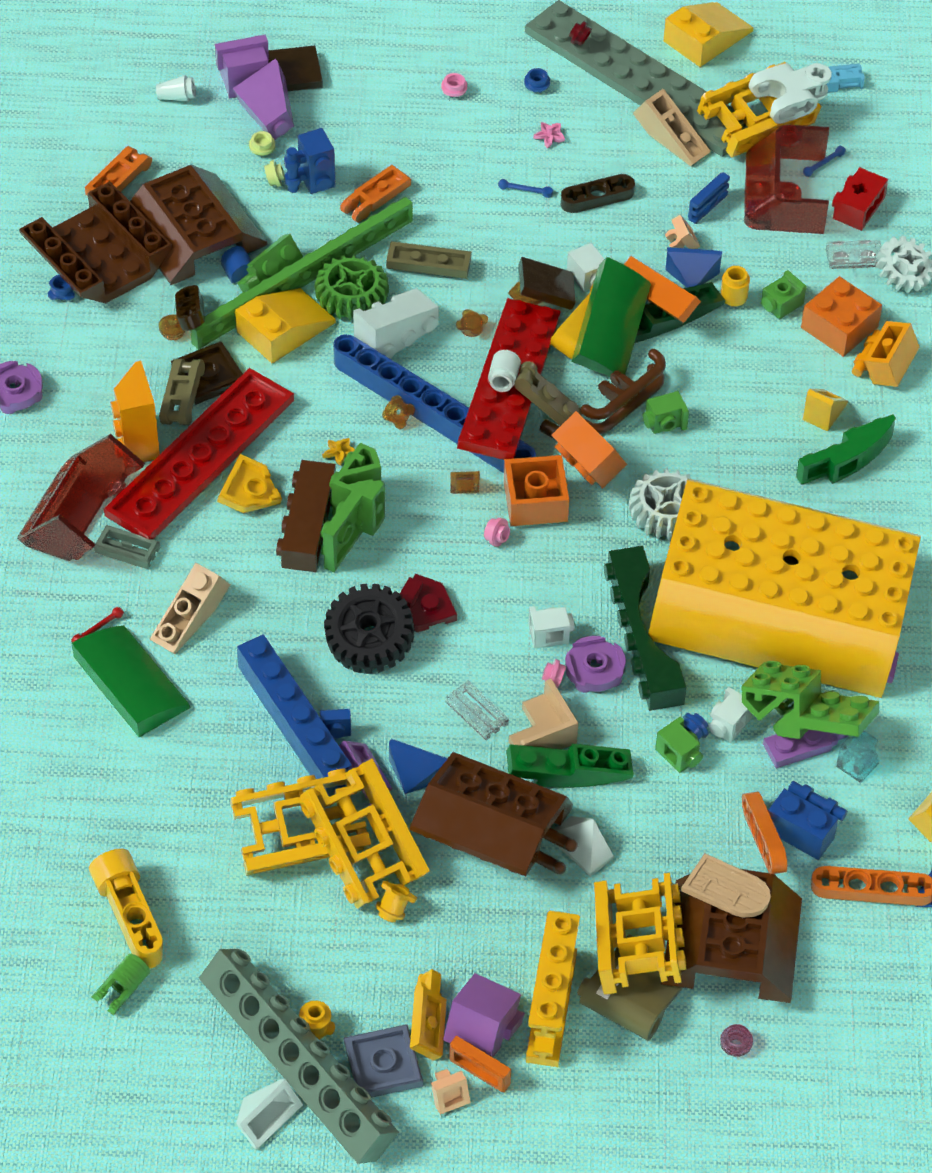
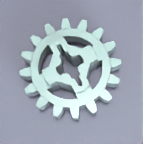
M901 236L899 240L892 237L889 242L886 241L876 256L879 260L876 268L882 269L879 276L888 278L887 285L896 284L895 288L897 291L904 287L906 293H910L913 288L918 292L922 287H926L931 280L932 260L928 258L932 253L931 251L924 252L925 244L916 245L915 238L908 242L905 236Z

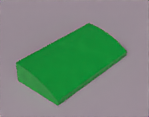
M606 257L599 264L571 362L608 377L614 371H619L621 374L626 375L651 283L646 278L609 257Z
M124 625L102 629L72 642L73 657L138 737L190 709V704Z

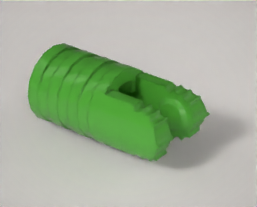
M128 954L91 997L97 1002L102 1000L110 987L121 995L109 1005L107 1010L114 1016L150 974V969L138 956Z

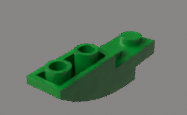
M892 414L884 418H877L859 427H852L843 432L842 443L833 444L827 449L816 453H809L799 458L796 478L803 485L827 476L833 484L858 472L874 460L887 446L893 436L896 417Z
M572 743L569 750L510 744L506 750L509 774L519 778L534 779V784L542 787L574 788L597 786L632 779L634 776L630 749Z

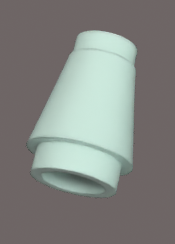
M185 75L156 84L157 98L159 100L190 101L191 98L196 97L193 77L187 78Z

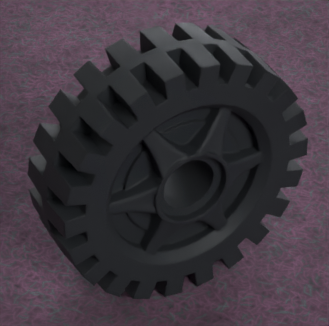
M360 584L361 590L357 591L355 586L349 588L348 595L343 591L338 595L339 601L334 599L330 604L331 610L327 609L326 620H324L325 637L334 658L338 663L341 661L345 668L349 669L352 666L353 671L360 673L361 669H364L366 674H372V669L377 668L379 673L385 671V665H388L389 668L396 666L395 660L397 659L401 662L405 658L404 652L409 653L411 642L414 640L413 617L406 600L402 599L397 591L392 593L391 588L384 586L382 590L379 584H372V589H368L367 584ZM369 626H374V627H375L374 629H372V630H370V631H365V630H364L366 627H369Z

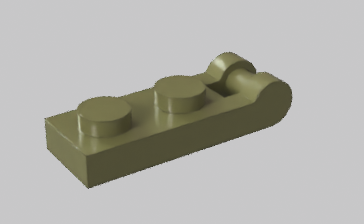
M525 361L522 363L514 384L519 392L560 426L575 411L582 415L578 405L560 392L554 384L537 372V366L533 362Z

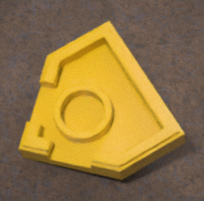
M240 454L218 496L217 502L241 513H246L280 504L282 497L270 478L271 474L267 466Z

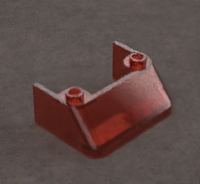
M782 125L748 149L745 161L744 223L746 226L755 230L824 234L829 200L801 198L802 192L798 185L792 182L780 181V159L821 161L826 156L829 127Z
M112 434L76 453L60 468L20 531L17 539L28 548L66 561L80 559L84 553L93 549L96 545L84 533L105 499L112 495L116 497L126 487L124 481L127 476L143 468L145 463Z

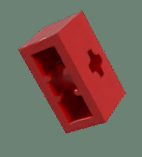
M859 167L853 176L850 175L847 178L843 191L837 192L832 201V207H834L833 219L862 231L885 199L888 179Z

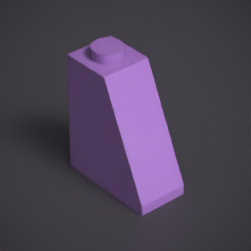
M276 59L233 88L242 107L263 131L272 135L274 140L294 127L286 79Z

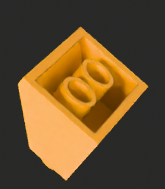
M137 361L114 388L115 401L110 402L114 419L117 418V420H113L114 432L117 438L115 439L118 456L124 455L127 466L152 461L160 455L155 403L142 361Z

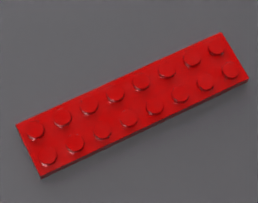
M507 298L458 439L457 449L503 460L515 458L532 402L519 392L515 385L506 392H499L491 387L488 374L493 356L501 350L512 351L519 356L521 365L525 361L533 362L538 368L537 372L541 375L551 346L550 340L559 322L560 310Z
M249 368L104 508V516L131 533L145 537L148 540L156 538L294 402V393Z

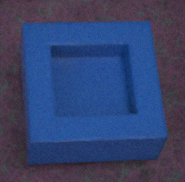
M350 709L319 711L321 720L334 739L351 736Z

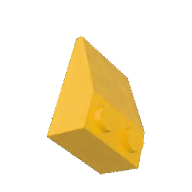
M718 2L683 6L665 18L663 41L693 63L702 67L753 32L754 27Z
M301 288L256 296L235 310L237 333L271 363L276 362L336 323V319Z

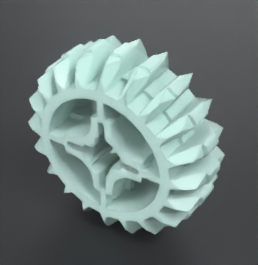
M667 468L664 473H659L655 469L652 476L645 474L642 480H637L635 488H632L630 492L629 509L632 521H636L638 529L645 528L646 535L655 533L657 540L662 535L667 536L670 541L687 479H691L690 474L681 476L679 469L675 473H669Z

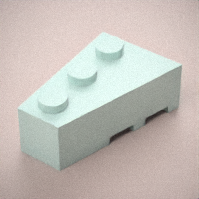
M417 288L391 297V302L382 305L380 302L373 303L372 308L362 311L360 308L353 310L354 337L391 359L396 353L405 347L411 346L424 334L432 332L438 326L439 307Z

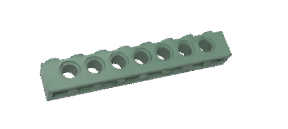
M238 948L219 949L200 975V981L284 1079L287 1080L290 1086L356 1163L376 1162L399 1133L392 1125L389 1115L379 1110L372 1102L368 1091L358 1086L350 1076V1071L347 1067L338 1063L331 1055L329 1047L311 1032L309 1024L303 1018L297 1016L290 1008L289 1001L277 993L270 985L269 978L256 969L250 962V956L245 951Z

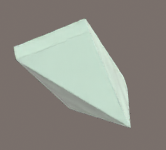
M570 816L561 826L558 825L554 828V830L574 839L578 843V848L574 852L559 848L590 877L613 860L614 855L594 819Z
M281 1079L244 1097L236 1124L253 1148L258 1149L303 1103L287 1080Z

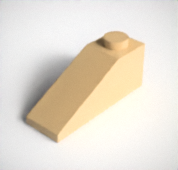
M664 89L647 99L633 112V115L651 137L689 166H692L711 152Z

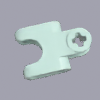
M784 63L755 73L749 82V89L757 98L766 96L777 98L772 103L770 117L775 123L781 124L806 116L814 111L818 101L827 96L828 87L826 84L831 80L832 72L826 65L819 63L811 64L795 71L790 64Z

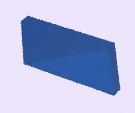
M667 247L665 270L687 288L701 285L720 274L722 251Z
M394 739L389 741V762L405 794L427 787L428 783L448 759Z

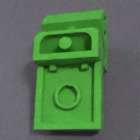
M359 443L354 452L347 454L343 467L339 472L336 471L332 475L329 483L332 490L330 500L332 520H328L324 524L321 537H323L322 555H324V568L332 572L336 571L360 535L364 532L374 536L385 519V483L381 480L380 460L374 448Z
M767 661L741 686L743 705L759 721L774 708L781 715L773 725V731L782 737L801 739L808 730L859 737L879 713V701L869 700L866 696H841L833 691L821 693V670L810 669L806 665L787 666L782 665L778 661Z

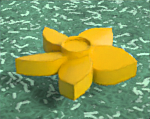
M349 438L336 442L328 440V447L330 449L326 450L322 456L323 458L335 456L336 463L341 466L347 454L354 452L355 449L350 446Z

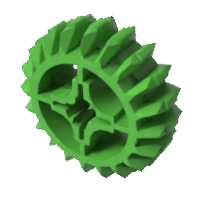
M355 254L352 258H346L344 255L341 260L333 258L331 264L324 263L322 270H318L315 282L317 302H320L321 307L327 309L329 314H336L338 319L345 316L350 321L353 317V310L359 308L362 311L372 308V304L380 302L382 305L385 304L389 293L387 274L384 273L382 266H377L375 260L367 262L365 256L361 259L356 258Z

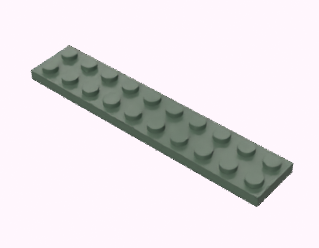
M560 0L556 1L525 25V33L640 106L654 94L664 89L707 147L721 157L727 154L726 148L728 143H723L721 140L727 128L717 116L706 120L704 114L700 115L697 112L700 99L707 92ZM583 21H586L588 26L592 28L588 39L582 46L578 44L573 45L571 43L572 37L569 36L572 28L577 22L581 24ZM726 104L727 108H728L731 112H734V111H735V110L733 109V107H731V106H729L728 104ZM743 120L738 121L743 127L742 130L748 128Z

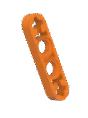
M760 792L742 794L744 817L770 874L787 872L785 848Z
M821 866L815 869L811 878L813 893L818 897L826 899L924 906L932 902V877L923 873ZM823 878L829 879V886L822 885ZM839 879H843L842 888L839 887ZM853 879H859L866 884V887L861 890H855L848 883ZM884 882H893L898 889L889 893L882 890L880 885ZM904 884H908L907 893L903 892ZM924 886L925 892L918 893L917 887Z

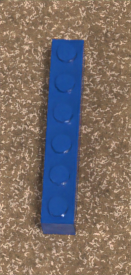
M262 634L238 645V668L309 775H315L316 779L328 777V772L345 768L346 772L352 769V764L265 635ZM346 785L325 788L330 797L335 795V789L346 787Z

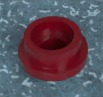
M583 21L581 24L577 22L572 28L569 36L572 37L571 43L573 45L578 44L582 46L588 39L592 28L588 26L586 21Z

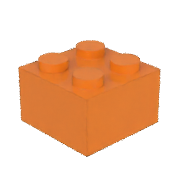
M839 276L804 305L801 328L844 357L879 327L882 304Z
M577 411L551 435L557 441L554 447L591 485L596 482L603 489L627 465L619 453Z
M562 455L504 459L503 482L510 526L568 522L569 494Z

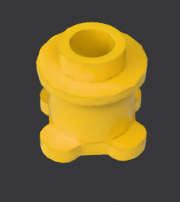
M383 881L381 887L386 891L382 900L375 905L379 911L378 915L389 922L403 920L405 918L404 910L408 902L415 903L417 897L409 891V888L402 884Z
M310 1001L301 1007L299 1017L309 1024L311 1032L319 1040L335 1032V1024L331 1021V1010L324 1002Z

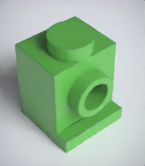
M787 270L784 272L783 277L763 288L761 304L768 312L781 319L804 305L806 285Z
M679 391L647 399L646 412H643V421L648 429L651 428L653 434L671 431L677 427H680L682 431L687 430L689 410Z
M677 718L657 732L655 750L679 773L688 767H695L702 760L703 754L699 751V740L693 732L687 731L684 728L683 718Z

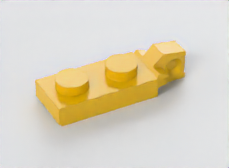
M430 969V971L418 976L415 987L410 1049L434 1061L443 1055L447 999L442 997L440 993L441 974Z

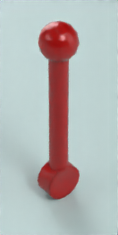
M115 607L106 618L84 633L74 635L71 642L94 633L115 618H121L124 614L123 609Z

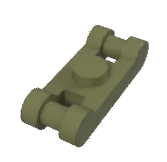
M174 359L159 413L161 424L170 425L173 422H178L180 425L191 424L192 408L200 377L204 375L205 371L203 360L193 359L192 362H186L185 359ZM175 405H180L179 411H173Z

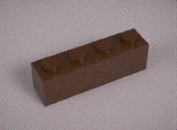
M301 460L299 471H294L292 488H295L294 493H289L287 500V510H290L289 516L284 515L282 533H284V538L278 539L276 555L281 556L282 568L317 572L323 545L321 531L326 521H328L331 508L332 490L329 483L332 475L336 472V464Z

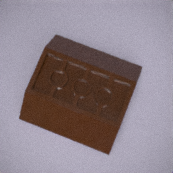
M188 165L142 184L130 200L172 244V249L159 267L170 285L195 276L194 260L227 246L236 244V246L245 248L247 253L267 246V240L217 174L194 165Z
M110 181L88 192L89 209L53 228L41 217L19 229L20 234L80 297L102 303H108L152 279L172 249V244Z
M452 752L428 783L411 823L410 831L526 877L538 859L543 837L553 823L561 826L572 810L573 804L565 795Z
M741 869L764 881L770 889L771 895L768 908L762 914L755 917L742 918L682 892L681 888L690 874L677 879L676 883L679 885L681 902L675 903V905H680L683 924L677 925V928L682 927L685 947H680L679 951L684 950L686 970H681L682 983H675L673 976H667L668 981L661 982V984L694 989L695 975L699 973L760 982L758 999L791 1003L802 898L775 874ZM667 940L665 953L666 962L670 961L669 940Z

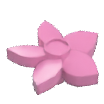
M541 122L542 131L533 135V139H544L547 149L552 145L553 141L558 143L565 141V137L561 133V123L548 125Z

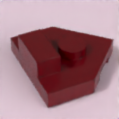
M416 573L413 578H408L400 595L402 599L406 600L410 608L415 632L428 630L429 626L445 622V624L457 621V613L443 583Z

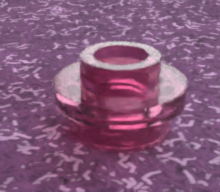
M734 1024L724 1029L720 1037V1045L728 1055L740 1057L746 1055L751 1050L753 1037L745 1026ZM739 1040L742 1044H733L731 1041Z

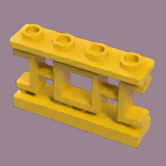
M775 64L770 65V66L767 67L766 69L771 68V67H774V66H777V65H775ZM751 73L742 80L729 82L715 91L709 90L704 93L700 99L697 112L700 115L704 114L706 120L717 116L727 129H725L721 140L723 143H728L726 152L733 158L815 123L822 106L818 103L817 107L810 114L777 124L770 117L772 103L777 98L766 96L760 97L759 100L768 112L756 116L747 105V103L758 99L749 89V82L755 74ZM731 103V106L735 111L731 112L727 108L726 104ZM743 120L748 128L742 130L743 127L738 121Z
M373 758L345 773L351 787L329 797L321 783L314 788L307 789L300 795L302 800L300 801L301 809L307 818H311L316 828L314 833L318 843L322 847L325 846L330 855L329 864L336 875H340L345 885L343 887L344 894L351 904L354 903L357 909L379 897L373 883L395 873L400 884L405 886L430 872ZM364 789L371 805L357 812L350 796ZM338 802L345 818L331 825L324 808ZM363 817H367L379 844L358 854L344 827ZM392 845L400 862L386 868L378 852ZM367 858L374 875L360 882L352 865Z
M345 768L328 772V777L316 779L315 775L298 778L296 784L285 786V782H276L267 785V790L255 792L254 788L235 792L236 796L230 800L234 820L250 817L256 845L242 847L241 849L246 876L330 858L325 846L322 847L319 843L315 844L317 839L314 832L288 837L282 809L300 806V801H302L300 795L307 789L314 788L321 783L324 788L346 785V787L335 789L334 794L351 787L345 776ZM283 797L285 799L273 803L276 819L259 822L255 806L242 808V806ZM336 802L337 806L324 809L329 820L345 818L338 802ZM365 821L349 824L344 827L347 834L357 833V835L349 836L357 852L367 850L371 846ZM279 831L282 848L295 845L293 849L253 857V854L261 853L265 850L262 838L264 834Z
M664 873V882H659L658 878H653L652 890L625 894L622 893L620 883L614 884V889L609 890L607 880L594 882L598 972L604 995L617 993V983H621L622 987H629L628 975L659 971L661 982L668 981L667 976H673L675 983H682L681 970H686L684 950L679 951V948L685 947L682 927L677 928V925H682L683 920L680 905H675V903L681 902L679 885L678 883L672 884L670 873ZM661 896H665L667 916L663 917L661 912ZM612 903H616L618 911L616 912V923L614 924L612 915ZM655 926L656 934L626 938L625 930ZM665 940H669L670 961L666 962L664 956ZM618 947L620 953L618 969H615L614 948Z
M548 911L528 1021V1026L531 1030L526 1063L558 1067L577 957L575 945L580 916L577 914Z

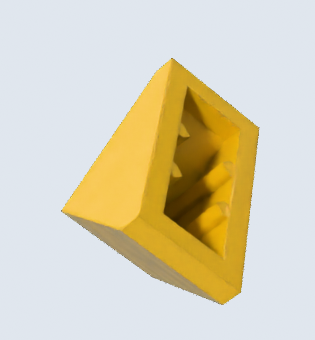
M809 389L806 396L803 420L828 431L846 407L848 400L824 389Z

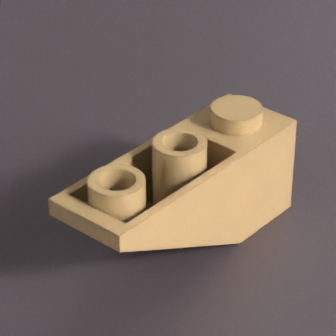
M195 563L150 640L176 654L217 609L231 584L216 573Z

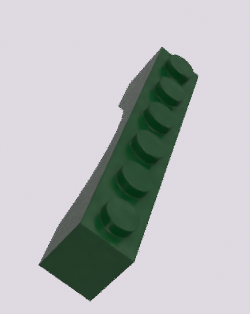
M636 546L611 550L608 553V563H604L603 566L606 581L611 580L612 583L610 593L613 604H618L619 610H617L620 628L625 627L624 642L626 650L632 651L631 665L633 674L639 675L640 678L638 683L641 700L646 699L649 711L684 705L686 684L679 663L667 656L653 642L641 620L639 605L643 594L648 588L650 567L644 547Z

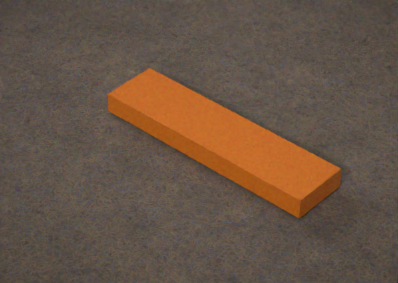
M630 256L624 263V265L633 269L651 283L647 300L680 322L684 323L701 302L696 296L634 257Z

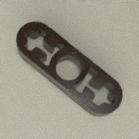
M618 174L566 187L561 192V208L569 213H577L629 200L634 195L635 180L627 174ZM598 190L602 191L604 195L594 196L591 192Z
M197 285L180 289L175 294L176 317L182 330H192L205 322L203 297Z

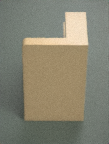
M548 679L545 681L544 694L522 702V710L532 727L509 735V744L561 750L570 747L572 743L577 744L578 721L552 679Z

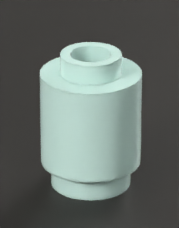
M501 350L494 354L488 374L490 385L494 390L506 392L514 386L521 365V360L516 353L509 350Z

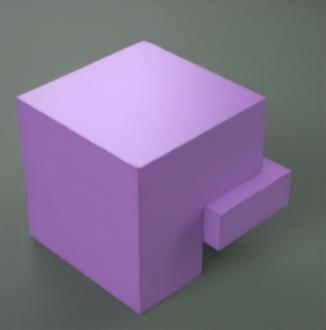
M266 34L215 44L216 65L218 70H220L229 99L237 97L233 90L234 87L268 64L269 51Z
M474 973L452 1001L443 1041L451 1043L457 1035L491 1057H494L501 1048L503 1038L510 1040L523 1022L525 1013L517 1010L521 994Z

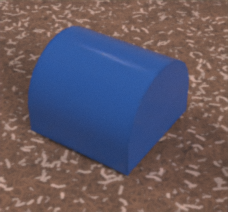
M235 246L224 252L221 257V266L231 283H235L249 274L246 270L248 268L247 264L252 260L245 248Z

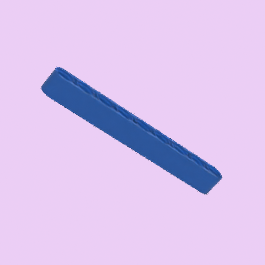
M340 335L334 340V365L338 370L458 444L469 407L352 335ZM520 440L514 459L536 457L534 448ZM471 452L504 473L503 459Z

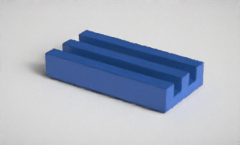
M724 172L720 173L690 200L689 221L697 224L728 195L729 183L727 182L730 180L729 175Z

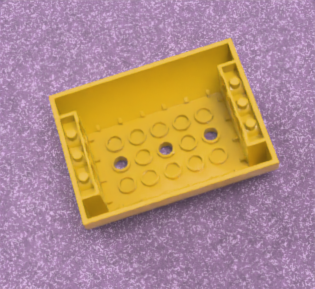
M688 478L665 561L648 635L653 642L758 668L767 661H778L782 665L787 666L806 665L810 669L821 670L822 684L882 698L900 637L921 535ZM726 542H735L740 546V549L735 551L729 550L724 544ZM786 556H793L798 560L799 563L796 565H789L783 560V558ZM847 570L853 571L857 574L858 578L853 580L847 579L843 576L842 572Z

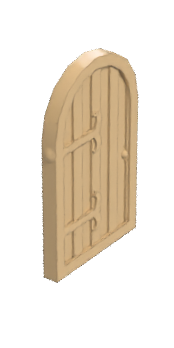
M704 853L681 888V891L742 918L755 917L762 914L768 908L771 898L770 889L764 881Z

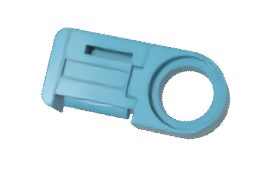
M860 64L828 67L832 72L831 80L826 84L828 93L838 92V89L863 88L865 76L862 73Z

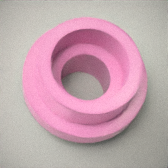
M450 73L442 81L441 89L447 96L459 97L466 93L467 82L461 74Z
M492 518L487 523L484 531L485 539L495 547H499L502 543L506 542L510 535L508 521L504 518Z
M555 659L553 664L548 662L544 669L542 680L552 679L558 688L566 666L560 664L558 659Z

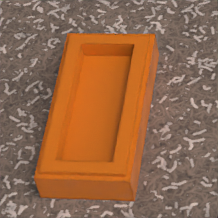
M457 1035L450 1043V1061L497 1090L505 1092L511 1084V1068Z

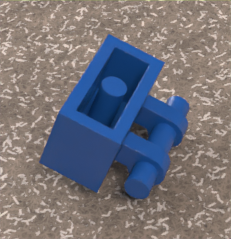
M323 128L297 135L298 151L296 148L290 147L286 150V156L284 157V166L287 169L285 184L288 186V191L296 193L299 190L301 181H304L310 194L334 188V147Z
M795 781L791 782L788 790L783 789L768 810L780 839L817 860L821 858L834 840L838 820L843 821L848 812L846 809L838 806V801L830 797L826 799L815 793L814 788L805 784L802 786Z

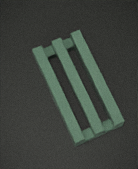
M109 525L105 526L94 545L95 553L145 569H149L151 566L150 561H153L156 557L155 552L160 550L159 541L148 540L140 535ZM107 537H111V538H115V539L121 540V542L116 541V540H113V539H109V538H107ZM132 544L148 549V551L132 546Z

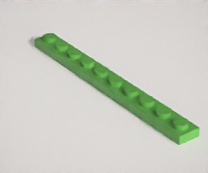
M404 197L390 204L386 209L370 216L359 225L348 229L344 234L328 241L312 253L306 254L292 265L284 267L280 272L264 279L250 290L242 292L228 303L220 305L216 310L205 316V322L201 326L190 330L191 344L199 350L236 328L235 310L256 296L302 288L316 280L318 270H322L324 263L331 264L333 258L341 260L343 255L346 258H352L354 254L356 256L413 221V202Z

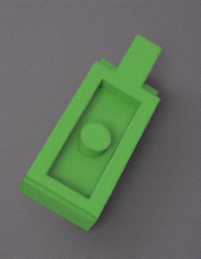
M285 234L247 264L248 268L246 270L249 274L237 282L242 292L250 290L264 279L270 278L284 267L292 265L303 258L291 234Z

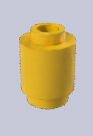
M741 266L729 267L722 276L720 294L725 299V304L729 306H741L748 298L750 277L746 269Z

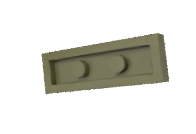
M391 241L386 268L467 279L472 251Z

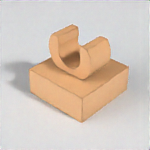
M681 215L672 219L671 221L675 229H671L665 234L666 238L672 242L669 244L670 247L683 248L686 246L688 249L700 248L695 233Z
M448 1069L435 1073L437 1080L431 1082L435 1107L440 1115L471 1103L467 1079L462 1071L452 1075Z

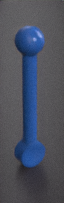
M842 145L838 146L835 152L811 167H805L803 174L806 177L812 176L813 171L835 157L844 155L846 149Z
M501 179L498 182V186L502 190L512 188L540 193L546 198H550L553 195V189L549 186L537 188L509 183L505 179Z

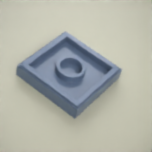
M408 1024L344 1038L353 1080L358 1086L367 1090L371 1098L423 1087V1079L416 1053L410 1049L411 1035Z

